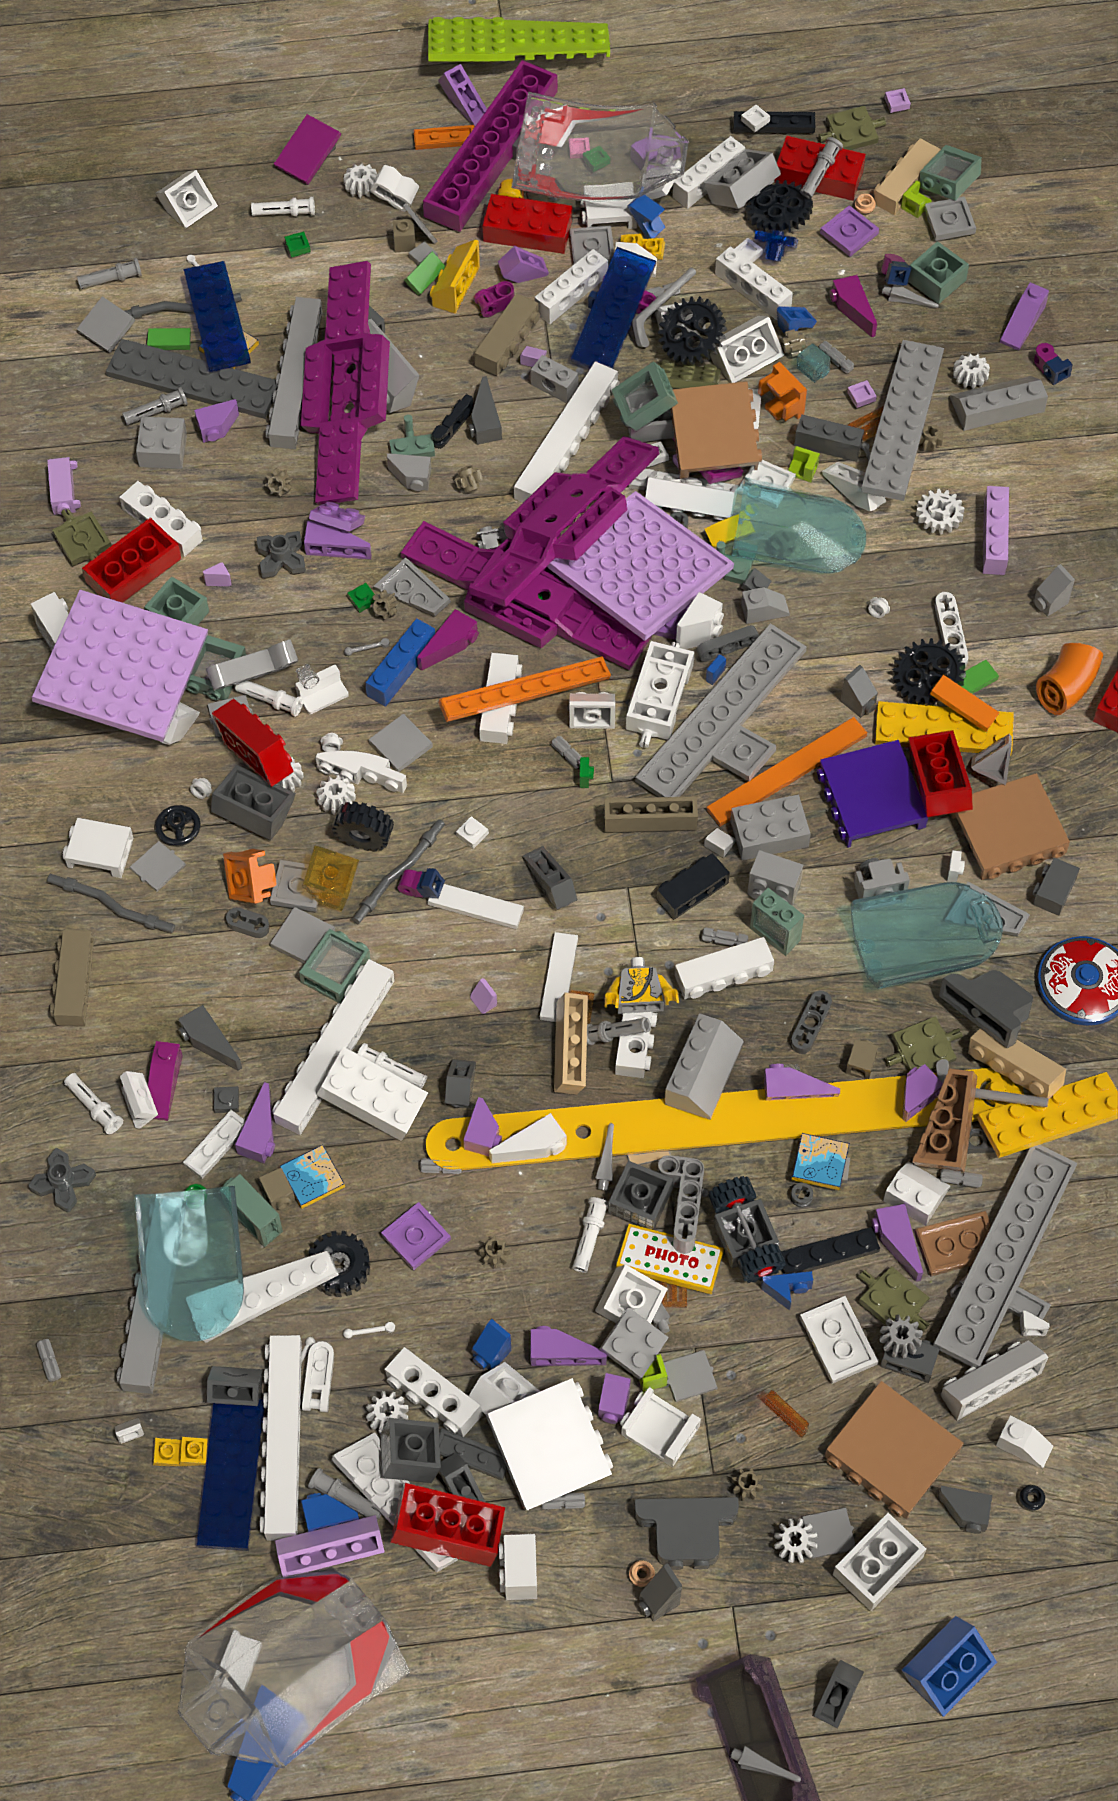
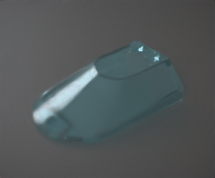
M744 477L732 556L819 573L843 571L845 567L855 564L860 559L866 545V531L860 517L848 505L831 497Z
M945 882L856 899L852 901L850 906L853 939L865 975L877 989L978 966L994 954L1001 941L1003 932L1000 913L992 900L984 893L980 894L971 889L970 885L963 883Z
M235 1186L134 1195L142 1295L149 1317L161 1331L171 1337L184 1341L206 1340L223 1332L237 1316L244 1294Z

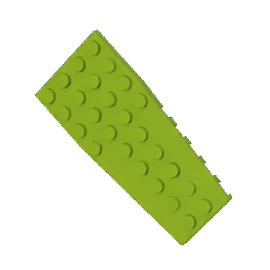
M434 17L433 19H428V61H515L516 55H525V60H534V55H545L546 59H554L556 54H563L566 56V59L574 58L576 54H583L586 58H594L596 54H606V57H610L607 23L504 20L502 17H494L493 19H484L482 17H474L473 19H464L462 17L444 19L442 17Z

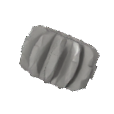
M899 1314L895 1316V1321L888 1318L886 1320L887 1326L881 1327L880 1332L883 1335L880 1336V1343H885V1352L893 1350V1358L898 1353H901V1356L905 1359L907 1352L914 1355L917 1351L916 1347H921L922 1341L919 1338L922 1337L923 1332L922 1330H917L918 1322L909 1323V1315L905 1317V1320H901ZM897 1334H900V1336L901 1334H903L906 1337L905 1339H903V1337L899 1339L897 1338Z

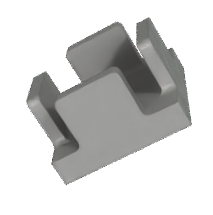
M891 859L870 862L868 868L872 879L867 881L863 880L861 871L855 872L854 884L859 897L858 905L860 911L905 902L910 879L908 873H904L901 862L896 863L895 870Z

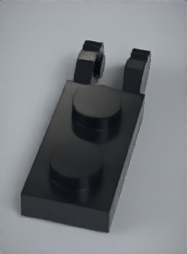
M465 394L461 400L459 399L451 414L446 415L443 419L442 425L435 427L432 432L434 447L438 449L445 447L471 415L474 408L472 396Z

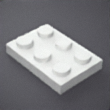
M846 1296L800 1315V1320L832 1384L878 1364V1360Z

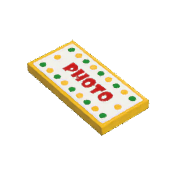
M628 1224L616 1268L626 1264L650 1279L712 1295L724 1248L695 1241L694 1249L690 1253L682 1254L678 1253L673 1247L674 1235Z

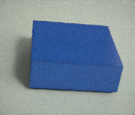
M718 655L707 668L706 682L711 685L725 671L726 658L724 656Z

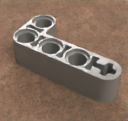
M286 640L268 649L206 668V671L215 691L283 670L299 660L291 640Z
M667 1155L659 1160L657 1172L673 1178V1187L679 1188L673 1247L678 1253L687 1254L695 1246L704 1165L695 1158ZM669 1169L673 1172H665L664 1170ZM693 1172L697 1175H689L688 1173ZM685 1194H693L694 1196H693V1197H689V1196H686ZM689 1215L691 1218H684L683 1216ZM683 1232H688L687 1239L682 1238Z

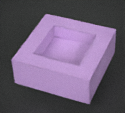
M905 88L885 92L884 98L890 113L910 109L911 103Z
M867 380L852 385L847 390L856 408L876 401L877 396Z

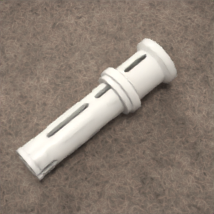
M314 197L298 200L292 198L290 201L251 203L252 216L291 214L296 217L298 214L315 215ZM278 207H280L279 209H264V208H278Z
M250 681L238 683L235 687L237 692L268 702L275 709L286 710L295 717L300 713L303 706L302 697L290 696L283 690L274 691Z
M363 1043L360 1047L358 1055L421 1089L425 1085L427 1075L388 1058L385 1052L379 1053L369 1048L366 1043Z
M76 1073L70 1074L65 1079L64 1085L91 1111L92 1119L99 1121L107 1134L116 1132L122 1126L123 1118L116 1116L107 1102H101Z
M589 1198L588 1203L590 1206L588 1213L583 1218L584 1231L572 1269L581 1273H587L599 1230L604 1228L603 1219L606 1209H609V1202L601 1198Z

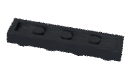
M734 111V132L815 133V112L765 111L770 116V122L754 132L741 121V115L746 111Z
M873 1227L781 1251L786 1264L783 1267L784 1274L809 1272L879 1253L880 1247Z

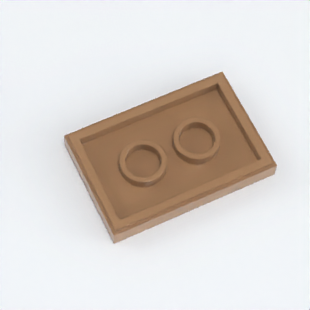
M986 1211L915 1230L930 1277L973 1265L991 1228Z

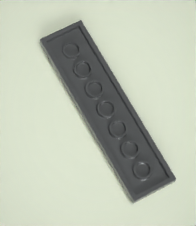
M121 339L106 369L108 377L167 393L177 391V388L181 387L186 398L211 405L236 399L238 412L266 419L273 404V392L278 389L276 380L125 339Z

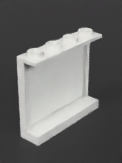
M573 1378L486 1414L524 1511L612 1474L610 1471L613 1468L611 1459L608 1454L604 1455L600 1447L603 1444L602 1437L598 1430H593L590 1422L593 1420L592 1413L588 1406L584 1407L580 1398L584 1396L578 1382L574 1383Z

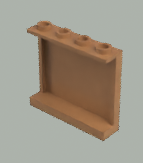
M747 381L673 389L678 404L670 408L680 479L689 478V472L751 465H754V470H758L759 462H762L761 449H757L756 442H759L758 429H754L753 422H756V411L751 409L750 402H753V391L748 389Z
M1037 773L1008 782L1006 785L1001 784L973 793V810L950 813L952 819H958L982 870L981 880L987 878L995 879L1003 873L1009 871L1016 872L1030 864L1038 865L1052 857L1060 858L1067 853L1070 841Z
M881 1381L826 1449L825 1457L828 1464L834 1469H841L848 1474L847 1478L857 1486L861 1484L866 1488L868 1494L878 1502L881 1500L887 1504L892 1514L899 1518L902 1516L907 1520L910 1512L949 1462L961 1451L963 1442Z

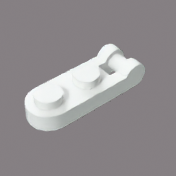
M317 1342L309 1350L302 1402L303 1411L320 1409V1412L328 1413L334 1351L327 1342ZM312 1392L321 1393V1399H312Z

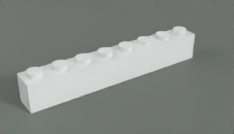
M594 362L514 485L515 500L523 503L554 472L561 473L562 470L565 471L567 469L572 454L575 455L577 453L581 440L586 439L589 434L590 426L592 423L595 424L597 422L601 409L606 408L612 389L619 385L618 371Z
M368 959L365 966L362 965L358 969L357 979L354 984H350L347 987L344 1000L334 1008L333 1018L329 1023L326 1022L324 1024L320 1039L311 1045L309 1057L306 1061L300 1063L296 1078L287 1084L286 1094L282 1100L276 1102L273 1108L275 1123L298 1135L302 1134L323 1098L317 1096V1093L342 1047L351 1051L354 1049L395 981L392 970Z
M300 1335L270 1336V1344L265 1345V1359L269 1360V1368L264 1370V1382L269 1384L268 1393H264V1408H268V1417H263V1432L267 1433V1442L262 1443V1456L266 1457V1466L262 1467L261 1478L262 1482H266V1491L261 1492V1507H265V1517H260V1532H264L267 1541L298 1535L302 1341Z

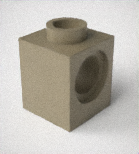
M413 219L393 220L395 253L410 252L416 248Z
M855 1039L847 1064L846 1074L869 1079L876 1059L878 1045H874L869 1040Z
M282 1168L259 1177L265 1196L274 1210H283L295 1201L293 1190Z

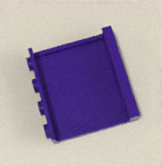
M899 740L820 759L817 777L819 782H823L825 786V799L827 802H831L833 820L838 821L840 826L838 827L841 840H845L847 848L851 847L852 840L915 824L917 830L926 828L928 817L926 816L921 796Z

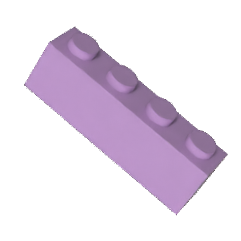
M987 486L984 498L983 574L1005 575L1008 563L1009 487Z
M376 1515L275 1540L283 1578L384 1553Z

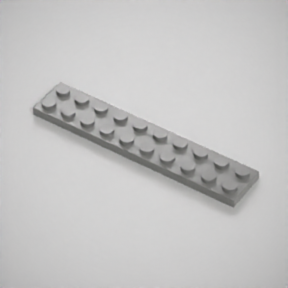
M902 341L861 492L904 501L944 348L914 341Z
M770 623L636 776L635 782L658 797H680L713 759L712 755L739 725H743L802 657L807 647Z
M1042 1145L1029 1149L933 1346L940 1348V1351L977 1369L980 1367L1078 1163Z

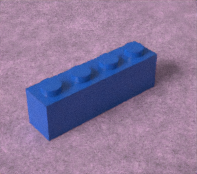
M417 618L365 682L367 697L385 707L417 668V657L435 635V628Z

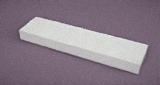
M446 884L442 888L439 899L429 898L428 905L513 929L518 928L524 911V906Z
M555 932L540 1020L556 1022L557 1001L565 992L569 993L578 935Z

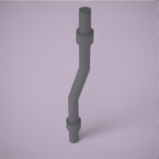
M235 293L227 296L223 294L215 296V299L194 304L162 301L141 307L139 305L132 306L131 309L125 310V312L134 319L161 310L193 313L218 307V309L226 307V304L242 301L240 293Z
M438 819L432 828L420 838L421 842L408 859L386 875L371 895L365 897L361 903V908L352 918L356 924H360L368 912L374 910L378 899L389 885L399 878L404 870L414 866L425 850L434 844L437 840L436 836L445 826L442 820Z
M51 873L48 876L47 882L61 886L64 890L72 893L76 891L97 898L121 917L145 924V927L153 930L158 928L170 933L174 932L175 924L160 920L158 916L152 914L147 916L126 909L102 890L78 883V880L70 877L63 878Z

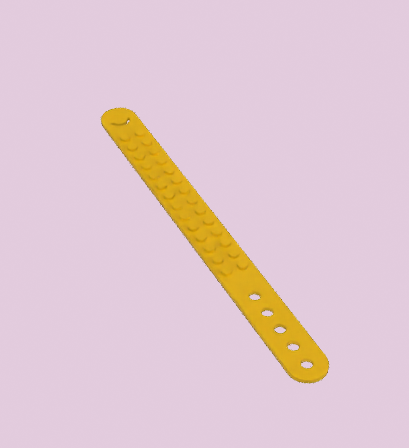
M992 1068L966 1070L974 1071L978 1076L976 1088L980 1089L984 1082L990 1081L985 1087L986 1090L1024 1095L1021 1085L1014 1083L1011 1079L994 1071ZM906 1076L828 1083L840 1088L838 1097L766 1101L765 1089L722 1093L711 1120L665 1105V1098L494 1114L493 1117L499 1126V1135L502 1136V1142L550 1113L567 1136L565 1149L557 1155L551 1154L546 1158L492 1163L489 1156L464 1150V1137L471 1117L443 1120L432 1127L426 1138V1151L431 1160H439L433 1162L441 1168L471 1170L602 1157L609 1123L614 1124L612 1156L801 1138L802 1133L814 1136H828L928 1126L932 1110L934 1111L938 1098L905 1122L903 1120V1102ZM975 1098L972 1122L978 1121L979 1113L1010 1104V1102L986 1099L988 1103L995 1106L991 1107L982 1099ZM581 1126H586L590 1129L591 1134L589 1137L582 1139L576 1135V1130ZM449 1139L459 1140L461 1143L460 1148L456 1151L448 1150L445 1144Z

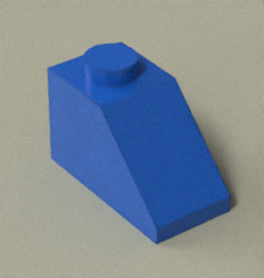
M491 1319L472 1348L475 1364L481 1369L487 1368L489 1371L497 1367L511 1352V1335Z
M315 1493L307 1496V1499L301 1500L309 1532L359 1519L358 1513L327 1494Z

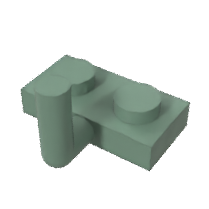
M409 414L405 415L406 438L389 440L391 454L434 457L435 449L432 434L414 436L412 416Z
M737 540L731 556L725 554V543L719 541L716 550L734 562L733 569L725 575L724 580L742 585L751 571L758 551V545Z

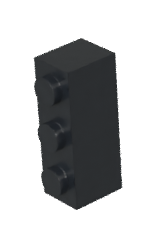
M713 853L707 857L703 856L689 869L681 870L676 878L670 882H663L657 890V901L670 917L675 920L727 885L730 872Z

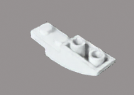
M329 751L317 753L316 755L317 768L321 772L328 775H339L341 780L348 778L349 783L359 784L363 777L367 782L378 783L393 792L404 793L407 787L406 775L390 769L389 759L355 751Z

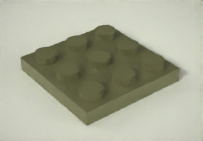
M662 360V363L658 362V365L665 370L672 388L682 389L719 385L721 369H718L715 365L707 364L704 367H698L696 364L692 366L690 362H687L686 365L674 364V361Z

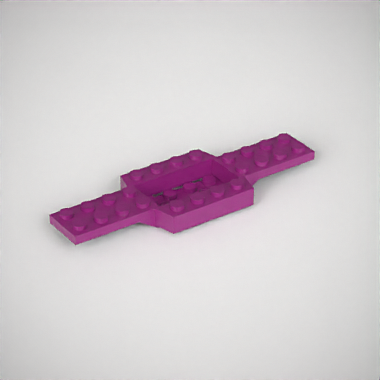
M368 261L329 267L325 340L306 347L301 426L309 433L319 434L315 503L319 506L326 502L341 503L358 500L361 440L369 427L386 421L390 342L383 335L370 334L368 314L371 264ZM332 354H333V355L335 356V357H334L335 367H334V376H333V382H334V383H333V395H332V414H331V417H330L331 421H328V420H329V403H330ZM356 364V369L353 373L347 374L348 366ZM353 403L354 408L349 413H345L346 405Z
M623 436L586 473L565 474L554 472L503 522L505 534L512 540L510 547L469 587L470 594L506 607L555 558L577 561L628 510L626 497L621 492L660 454L659 447ZM579 493L582 494V495L579 496V497H572V496H571V495H576V494H579ZM597 500V501L586 511L587 506H588L592 501ZM580 513H583V514L574 522V519H575ZM556 518L554 522H545V520ZM571 525V526L561 535V532H562L567 526Z
M423 521L401 551V558L404 559L406 557L410 562L468 590L464 600L466 612L539 648L544 647L556 635H559L630 671L652 638L650 636L644 641L605 610L594 605L581 592L548 567L536 576L513 600L522 604L525 608H530L542 614L544 617L549 618L550 621L511 602L504 607L470 594L469 587L510 547L512 542L510 538L506 539L496 549L478 548ZM546 591L551 596L547 600H541L538 594Z

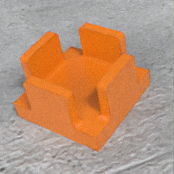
M778 362L773 365L772 373L759 381L758 393L762 396L770 391L775 396L774 399L765 404V409L776 420L783 418L787 421L793 416L799 419L805 412L807 389Z
M249 849L241 852L223 853L229 899L259 903L263 901V898L271 896L270 891L263 889L276 886L274 864L268 863L258 866L257 857L265 856V850Z

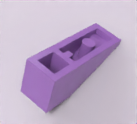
M459 64L443 73L438 81L451 102L471 125L475 127L487 108L462 65Z
M1031 282L1029 283L1016 306L1000 343L1018 351L1020 350L1046 307L1049 290Z
M307 521L304 540L306 555L371 559L370 543L345 530L317 521Z
M771 1064L769 1068L764 1070L766 1101L838 1097L840 1094V1088L793 1068L784 1067V1064Z
M264 1082L235 1144L237 1154L261 1163H265L267 1156L271 1157L275 1149L271 1092L269 1084Z
M905 1204L876 1209L875 1216L871 1219L874 1232L878 1233L882 1244L916 1282L921 1281L923 1270Z
M539 1326L536 1329H531V1366L606 1365L607 1355L592 1345L557 1329H551L548 1326Z

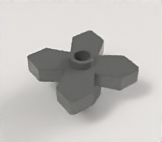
M300 531L287 532L285 536L276 535L271 537L270 535L257 537L258 551L266 556L260 562L263 578L276 576L282 566L293 574L306 571L304 556L296 553L302 547Z
M55 1148L48 1157L50 1165L48 1173L36 1174L29 1183V1188L41 1197L55 1192L56 1205L66 1212H70L77 1203L73 1188L89 1186L96 1173L94 1169L84 1163L71 1168L68 1154Z

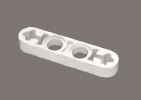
M949 592L939 593L935 600V611L943 646L949 643L947 640L949 637L958 638L960 642L958 644H950V650L957 648L958 655H962V662L965 663L966 668L968 652L956 599ZM942 601H946L948 604V611H945V605ZM951 618L955 621V624L948 626L943 620Z

